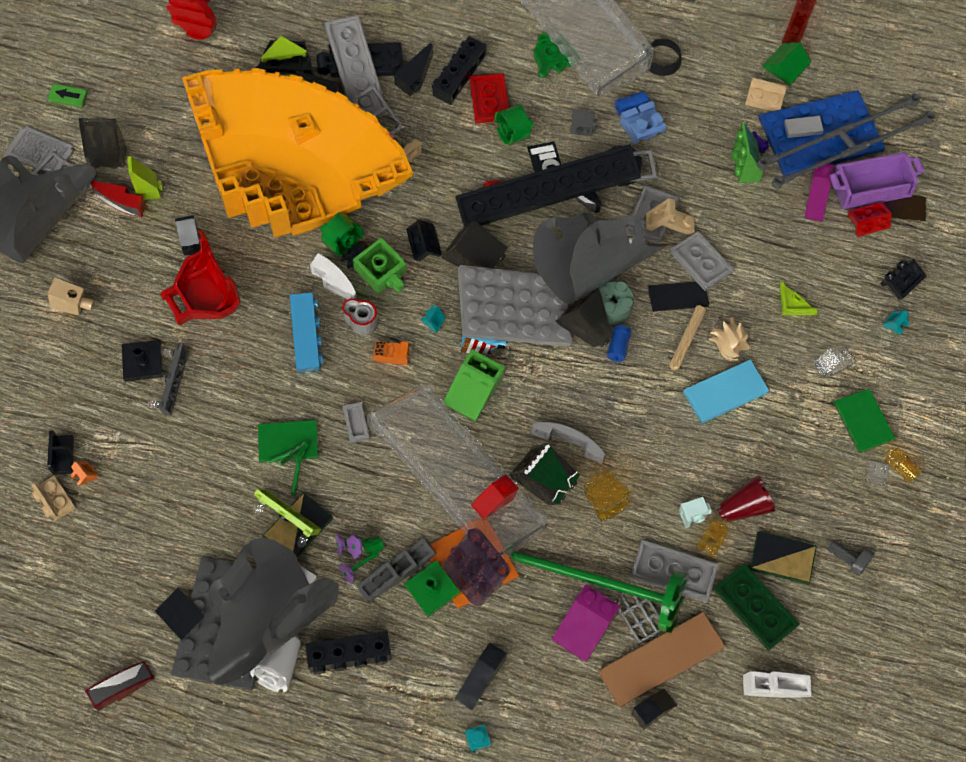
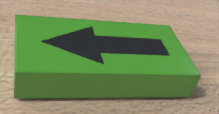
M53 84L48 95V101L83 108L88 92L84 89Z

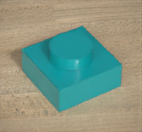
M485 724L465 730L471 752L491 746Z

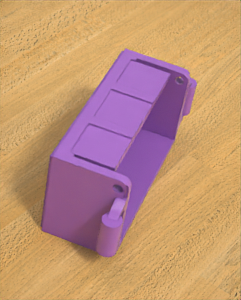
M903 152L838 164L835 172L830 175V179L844 210L912 197L918 183L916 176L924 173L925 169L920 158L908 157L907 153ZM911 162L914 163L917 172L914 171Z

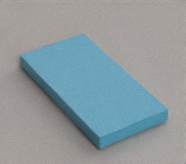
M748 360L684 389L683 393L701 424L768 394L769 389L752 361Z

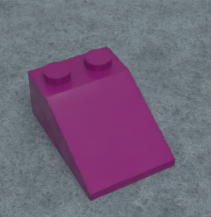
M585 584L553 636L552 641L587 662L618 614L620 605Z

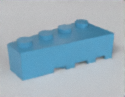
M313 293L291 294L290 306L297 373L320 371V365H323V356L318 351V347L322 345L321 335H317V328H320L319 316L315 317V310L318 309L317 298H313Z

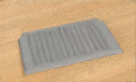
M25 126L24 129H20L4 154L14 156L19 161L37 168L52 151L68 161L74 152L72 150L74 146ZM53 157L42 170L47 173L63 169L65 164Z

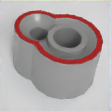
M354 298L348 299L343 303L344 321L351 326L354 332L360 335H368L377 328L378 317L374 304L366 300L359 301Z

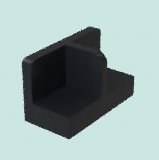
M49 430L48 469L53 475L72 474L74 436L56 435L54 430Z

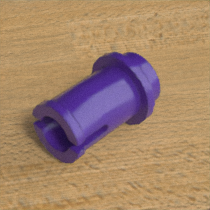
M753 131L752 134L757 140L759 153L763 154L769 148L768 142L764 141Z

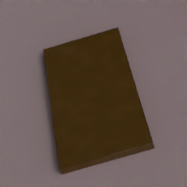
M912 196L882 202L892 213L891 218L926 221V197Z

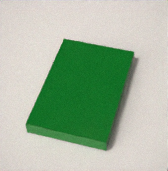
M870 389L834 402L859 453L895 440V436Z
M317 421L258 424L259 462H267L273 457L284 454L300 445L303 441L309 447L305 450L302 460L318 459Z

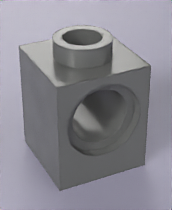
M573 109L570 134L592 136V129L596 130L597 119H594V111Z

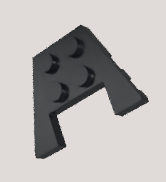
M276 40L269 41L262 56L274 44ZM291 41L307 51L305 41ZM308 51L305 57L300 55L283 60L271 59L266 62L261 60L259 65L256 66L258 69H264L266 72L302 74L303 80L317 83Z

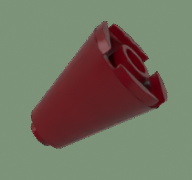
M759 475L752 478L719 504L720 508L717 510L722 520L726 519L727 522L776 511L768 490L762 486L764 482Z

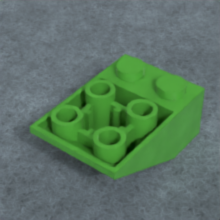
M741 123L740 130L737 131V140L734 141V150L731 151L732 161H735L734 174L738 176L739 183L758 182L763 174V170L757 167V162L760 158L758 143L746 124Z
M472 349L462 363L443 404L476 422L503 380L505 366Z

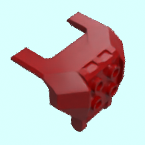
M198 230L201 249L199 252L185 258L175 278L174 285L160 293L162 299L166 300L175 315V321L178 325H182L192 319H223L234 313L240 304L237 286L231 277L226 278L211 251L208 239L201 230ZM179 295L187 311L183 313L180 311L173 299L174 296Z

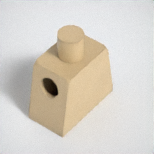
M54 277L48 291L51 309L79 315L82 308L92 310L94 300L85 297L83 288Z

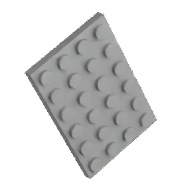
M466 265L458 267L463 337L566 347L572 344L568 304L560 300L550 290L540 274Z

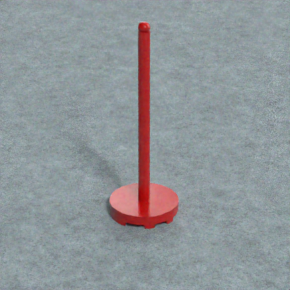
M169 0L166 5V9L172 16L170 18L172 23L180 26L187 32L186 35L190 38L205 40L217 27L216 17L207 5L211 0Z

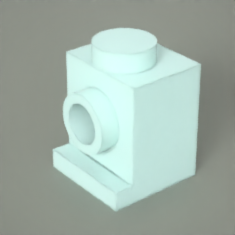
M703 497L680 505L678 511L685 528L690 527L691 522L697 524L704 521L707 515L711 514V507L708 502L705 503Z

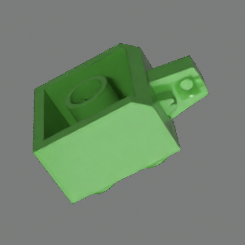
M382 238L353 259L354 270L377 294H380L387 287L394 288L398 293L404 289V283L400 279L406 273V264Z

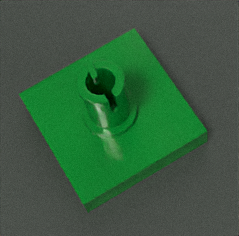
M437 560L404 584L427 617H430L461 594Z

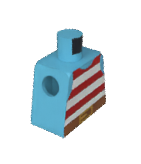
M462 336L460 352L470 353L473 349L482 355H491L494 348L505 349L506 341Z

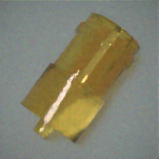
M899 447L893 451H887L888 456L884 461L908 483H911L922 472L919 469L920 467L916 466Z

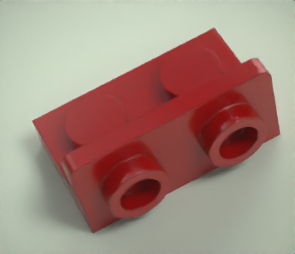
M882 202L848 211V218L856 226V235L858 237L891 227L892 213Z

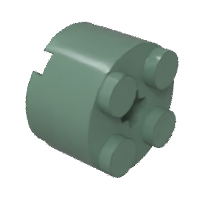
M622 281L608 282L600 286L594 305V311L598 319L610 325H619L625 322L632 311L633 293L627 284Z

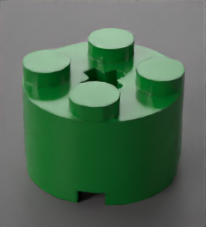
M522 104L514 105L495 113L494 122H498L499 126L496 130L505 145L509 144L508 146L530 137L533 121L530 117H527Z
M338 212L334 218L328 223H324L320 229L322 232V243L338 256L348 253V249L357 244L359 238L362 239L364 235L363 228L342 212Z

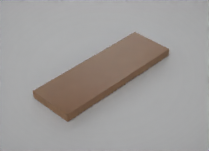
M704 612L675 627L672 633L667 632L602 668L598 673L618 707L621 708L723 650L725 645Z

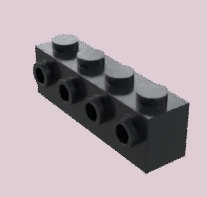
M470 36L465 41H462L457 53L451 56L449 64L443 67L439 78L433 81L431 86L433 88V96L451 105L468 82L469 76L473 75L486 57L487 45Z
M388 631L305 644L308 669L310 673L314 672L315 675L324 674L326 670L332 669L334 671H344L347 667L351 666L363 668L370 663L383 665L392 660Z

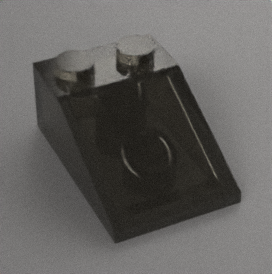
M79 118L80 133L87 164L95 168L124 167L127 148L117 120Z

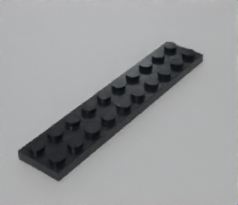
M631 144L460 194L455 196L464 229L469 230L640 179L641 175Z

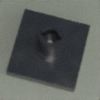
M160 340L122 344L123 379L125 382L163 377Z

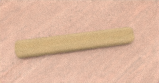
M696 306L670 362L669 367L671 369L679 370L705 314V307Z

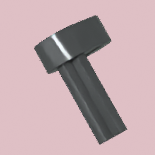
M833 541L827 548L829 552L851 566L850 570L858 576L864 571L875 555L874 552L865 548L861 555L857 557L836 541Z

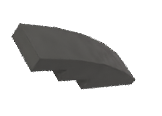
M423 538L409 550L405 549L391 562L387 561L358 584L357 588L367 602H370L418 570L436 556L437 553L428 541Z

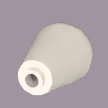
M295 635L250 671L251 676L254 677L256 675L259 678L257 682L267 689L275 692L283 689V692H286L291 682L301 645L299 637Z

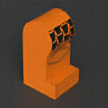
M376 342L374 344L373 359L377 362L408 365L409 342Z

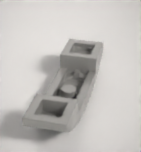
M533 423L531 434L547 441L550 440L552 435L585 449L584 457L599 464L603 463L605 454L602 449L580 431L557 423Z

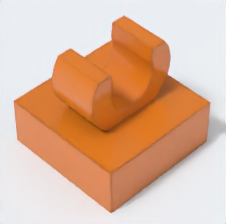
M75 461L71 466L74 470L71 477L77 478L79 476L80 478L77 485H84L87 481H94L99 476L88 461Z

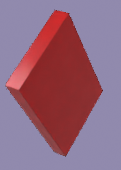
M504 73L469 76L475 124L494 122L496 112L509 108Z

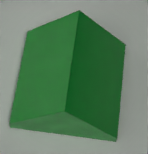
M801 42L783 43L762 67L791 86L811 64V61Z

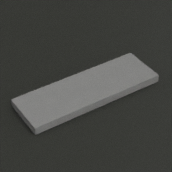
M359 15L325 22L324 26L344 93L348 100L371 85H374L383 97ZM373 90L353 102L354 105L358 104L360 109L371 114L384 107ZM386 110L377 117L388 115V111Z

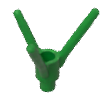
M305 441L294 449L267 461L272 463L283 459L279 462L280 466L291 459L296 461L291 491L292 496L295 495L303 459L302 456L309 447Z

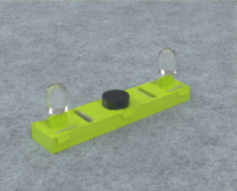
M267 489L256 490L254 496L259 499L260 503H257L254 508V515H260L264 505L267 504L279 513V517L282 520L290 521L299 527L304 535H301L297 543L298 547L303 548L309 539L308 537L318 535L321 531V528Z

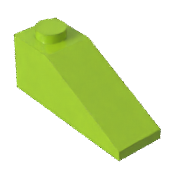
M128 156V173L136 194L143 196L144 200L161 198L160 191H163L162 180H158L157 174L133 157Z

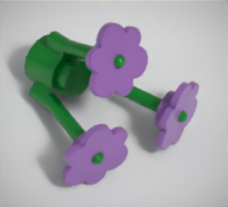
M336 533L335 536L339 556H341L342 550H345V546H348V552L355 559L359 557V554H362V547L367 554L370 553L368 557L351 568L344 566L343 563L340 564L339 569L343 577L352 584L354 580L353 571L371 559L378 557V552L384 549L383 541L380 536L359 539L352 535L347 541L340 538L339 533Z

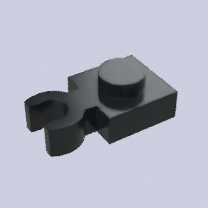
M363 240L350 247L348 253L342 254L340 261L348 260L347 268H352L353 259L369 246Z

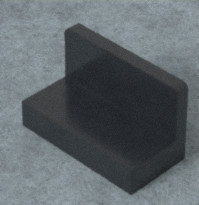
M417 220L406 228L415 261L420 262L429 254L437 257L442 255L434 224Z

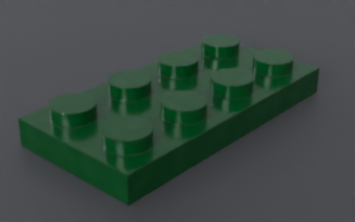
M742 564L713 589L768 651L800 625L745 564Z

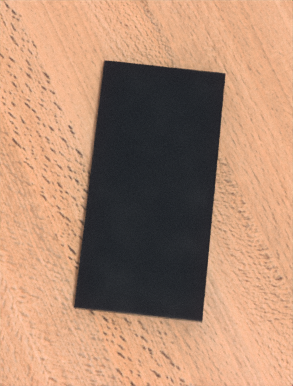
M697 282L648 286L652 312L696 308L698 305L709 307L707 291H704Z

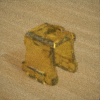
M608 469L603 471L602 474H596L584 484V493L592 503L601 522L607 519L610 520L630 504L627 497L631 491L627 486L625 487L617 481Z

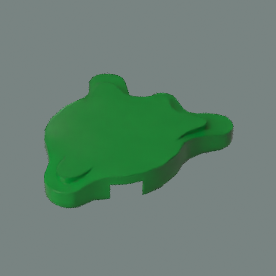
M541 33L538 36L533 57L539 65L538 76L540 78H546L551 69L561 73L567 66H578L579 59L568 52L567 46L563 41L553 40V37L546 33Z

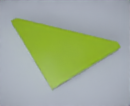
M280 36L264 53L261 60L266 62L271 59L283 60L300 55L305 57L307 51L285 37Z
M780 282L782 315H817L818 310L810 306L797 292H793L784 282Z

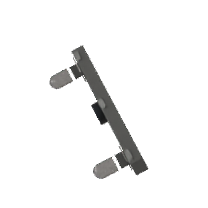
M177 343L175 350H162L163 356L173 357L169 373L165 375V388L160 402L150 400L147 403L149 408H159L165 415H172L189 349L183 343Z

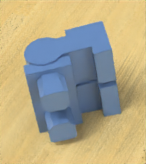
M653 101L642 104L637 109L635 107L624 111L620 116L619 122L625 132L628 133L633 144L639 143L640 140L645 141L655 137L657 133L662 134L667 128L660 113L656 112Z

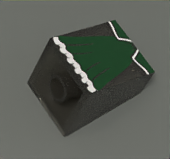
M545 443L532 447L509 476L547 505L551 506L559 505L566 497L565 493L576 486L578 483L576 480L580 474L549 444Z

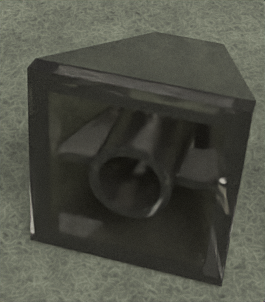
M599 289L575 301L555 320L558 325L593 347L600 345L602 348L610 342L609 338L612 336V332Z

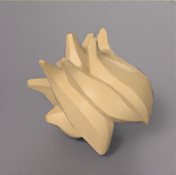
M731 317L729 324L723 321L724 329L713 328L710 334H714L717 337L709 338V340L717 344L723 358L729 361H738L739 351L748 350L751 346L746 341L748 332L741 323L737 325L734 317Z

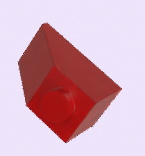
M505 474L491 483L474 500L471 506L485 520L512 502L519 488Z

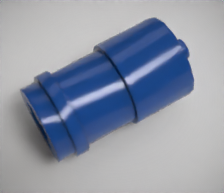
M640 91L624 98H618L614 102L616 112L620 116L624 111L635 107L637 109L638 106L647 103L649 97L644 91Z
M617 325L612 332L613 336L609 344L607 357L614 362H623L628 350L631 329L627 326Z

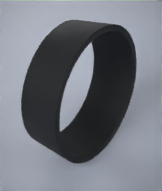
M669 39L654 40L645 51L643 57L644 65L648 71L655 75H672L681 66V50L675 42ZM657 46H666L673 49L679 58L672 65L660 66L650 60L648 51Z

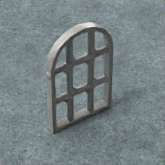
M626 593L620 595L618 605H620L622 598L627 606L624 611L621 608L619 609L620 615L639 644L661 632L657 630L652 622L653 617L657 616L659 619L660 615L650 600L644 599L639 601L636 596H633L636 604L630 607L623 596ZM648 602L654 614L649 616L643 607V603ZM638 606L645 615V619L641 621L638 620L633 612L634 608ZM629 611L636 621V624L632 626L624 615ZM649 621L655 631L650 635L643 628V623ZM637 626L640 627L645 635V638L639 640L633 630Z

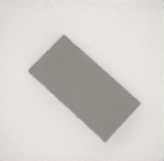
M642 539L630 578L667 589L671 575L675 570L687 573L685 577L688 580L687 587L682 595L707 603L719 564Z

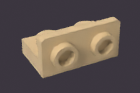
M752 78L745 105L772 112L781 110L787 87L779 83Z
M55 476L38 486L35 483L31 485L34 489L31 493L37 502L42 501L44 504L41 509L47 518L52 516L54 521H57L76 509Z

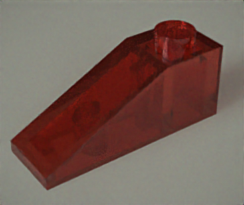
M797 0L781 44L801 42L816 0Z

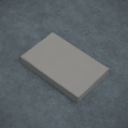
M647 185L644 186L632 213V216H637L642 222L644 239L660 244L667 227L661 225L654 231L647 230L646 213L668 198L675 200L676 206L679 197ZM628 224L626 232L635 235L634 226Z
M699 231L687 237L669 251L704 291L734 271L730 264Z

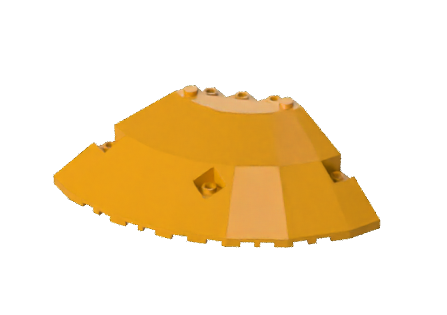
M252 68V71L234 69V71L223 72L222 69L206 70L182 77L228 218L246 213L251 228L269 223L274 238L289 233L295 236L318 228L324 223H328L338 212L348 214L362 208V199L375 195L380 197L413 176L404 149L396 140L392 139L387 129L381 126L374 115L360 109L358 104L354 105L340 92L334 93L327 90V87L315 82H307L300 76L280 75V72H275V74L267 73L266 70Z

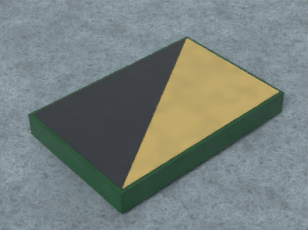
M304 492L290 506L321 528L319 534L333 520V516ZM281 518L263 534V538L275 540L292 550L296 557L318 536L307 537L299 527Z
M758 531L756 533L750 570L809 585L817 546Z

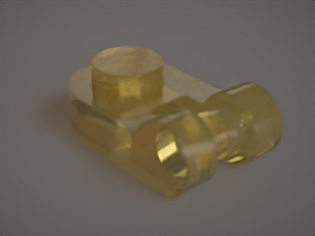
M721 521L712 522L696 549L704 550L709 553L708 556L714 558L728 534L726 524ZM708 539L714 541L715 545H709L707 543Z

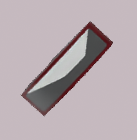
M142 661L103 679L86 689L85 692L95 709L100 711L116 700L119 702L155 678L145 661Z

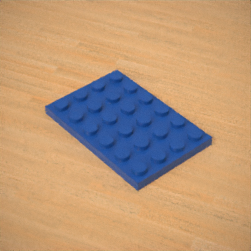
M858 90L760 114L759 121L773 154L778 155L824 136L826 133L839 127L867 118L870 114ZM820 116L824 130L823 134L787 138L784 126L785 120ZM873 120L846 132L856 145L880 137ZM836 136L783 157L777 163L782 175L785 176L810 167L816 161L821 162L838 155L849 147L840 136ZM880 141L870 145L867 149L828 164H836L884 151L885 146Z

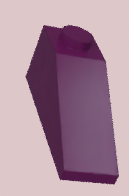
M826 164L812 171L805 219L823 221L831 185L830 175L833 174L834 169L833 164Z

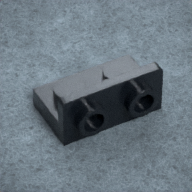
M915 259L900 261L896 265L897 268L894 271L888 272L884 276L885 279L880 283L882 286L888 285L898 300L903 299L927 277Z

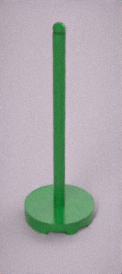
M514 551L511 554L513 561L660 603L662 606L658 630L668 633L674 631L677 624L675 618L684 601L682 594L687 587L688 580L685 579L687 573L675 570L671 575L666 592L663 594L518 551Z

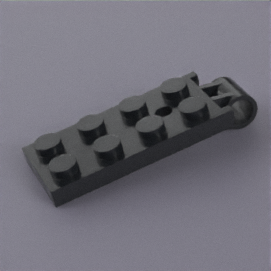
M367 43L377 76H394L403 67L401 43ZM328 44L330 53L321 52L316 55L317 72L321 75L331 73L332 77H340L331 46Z

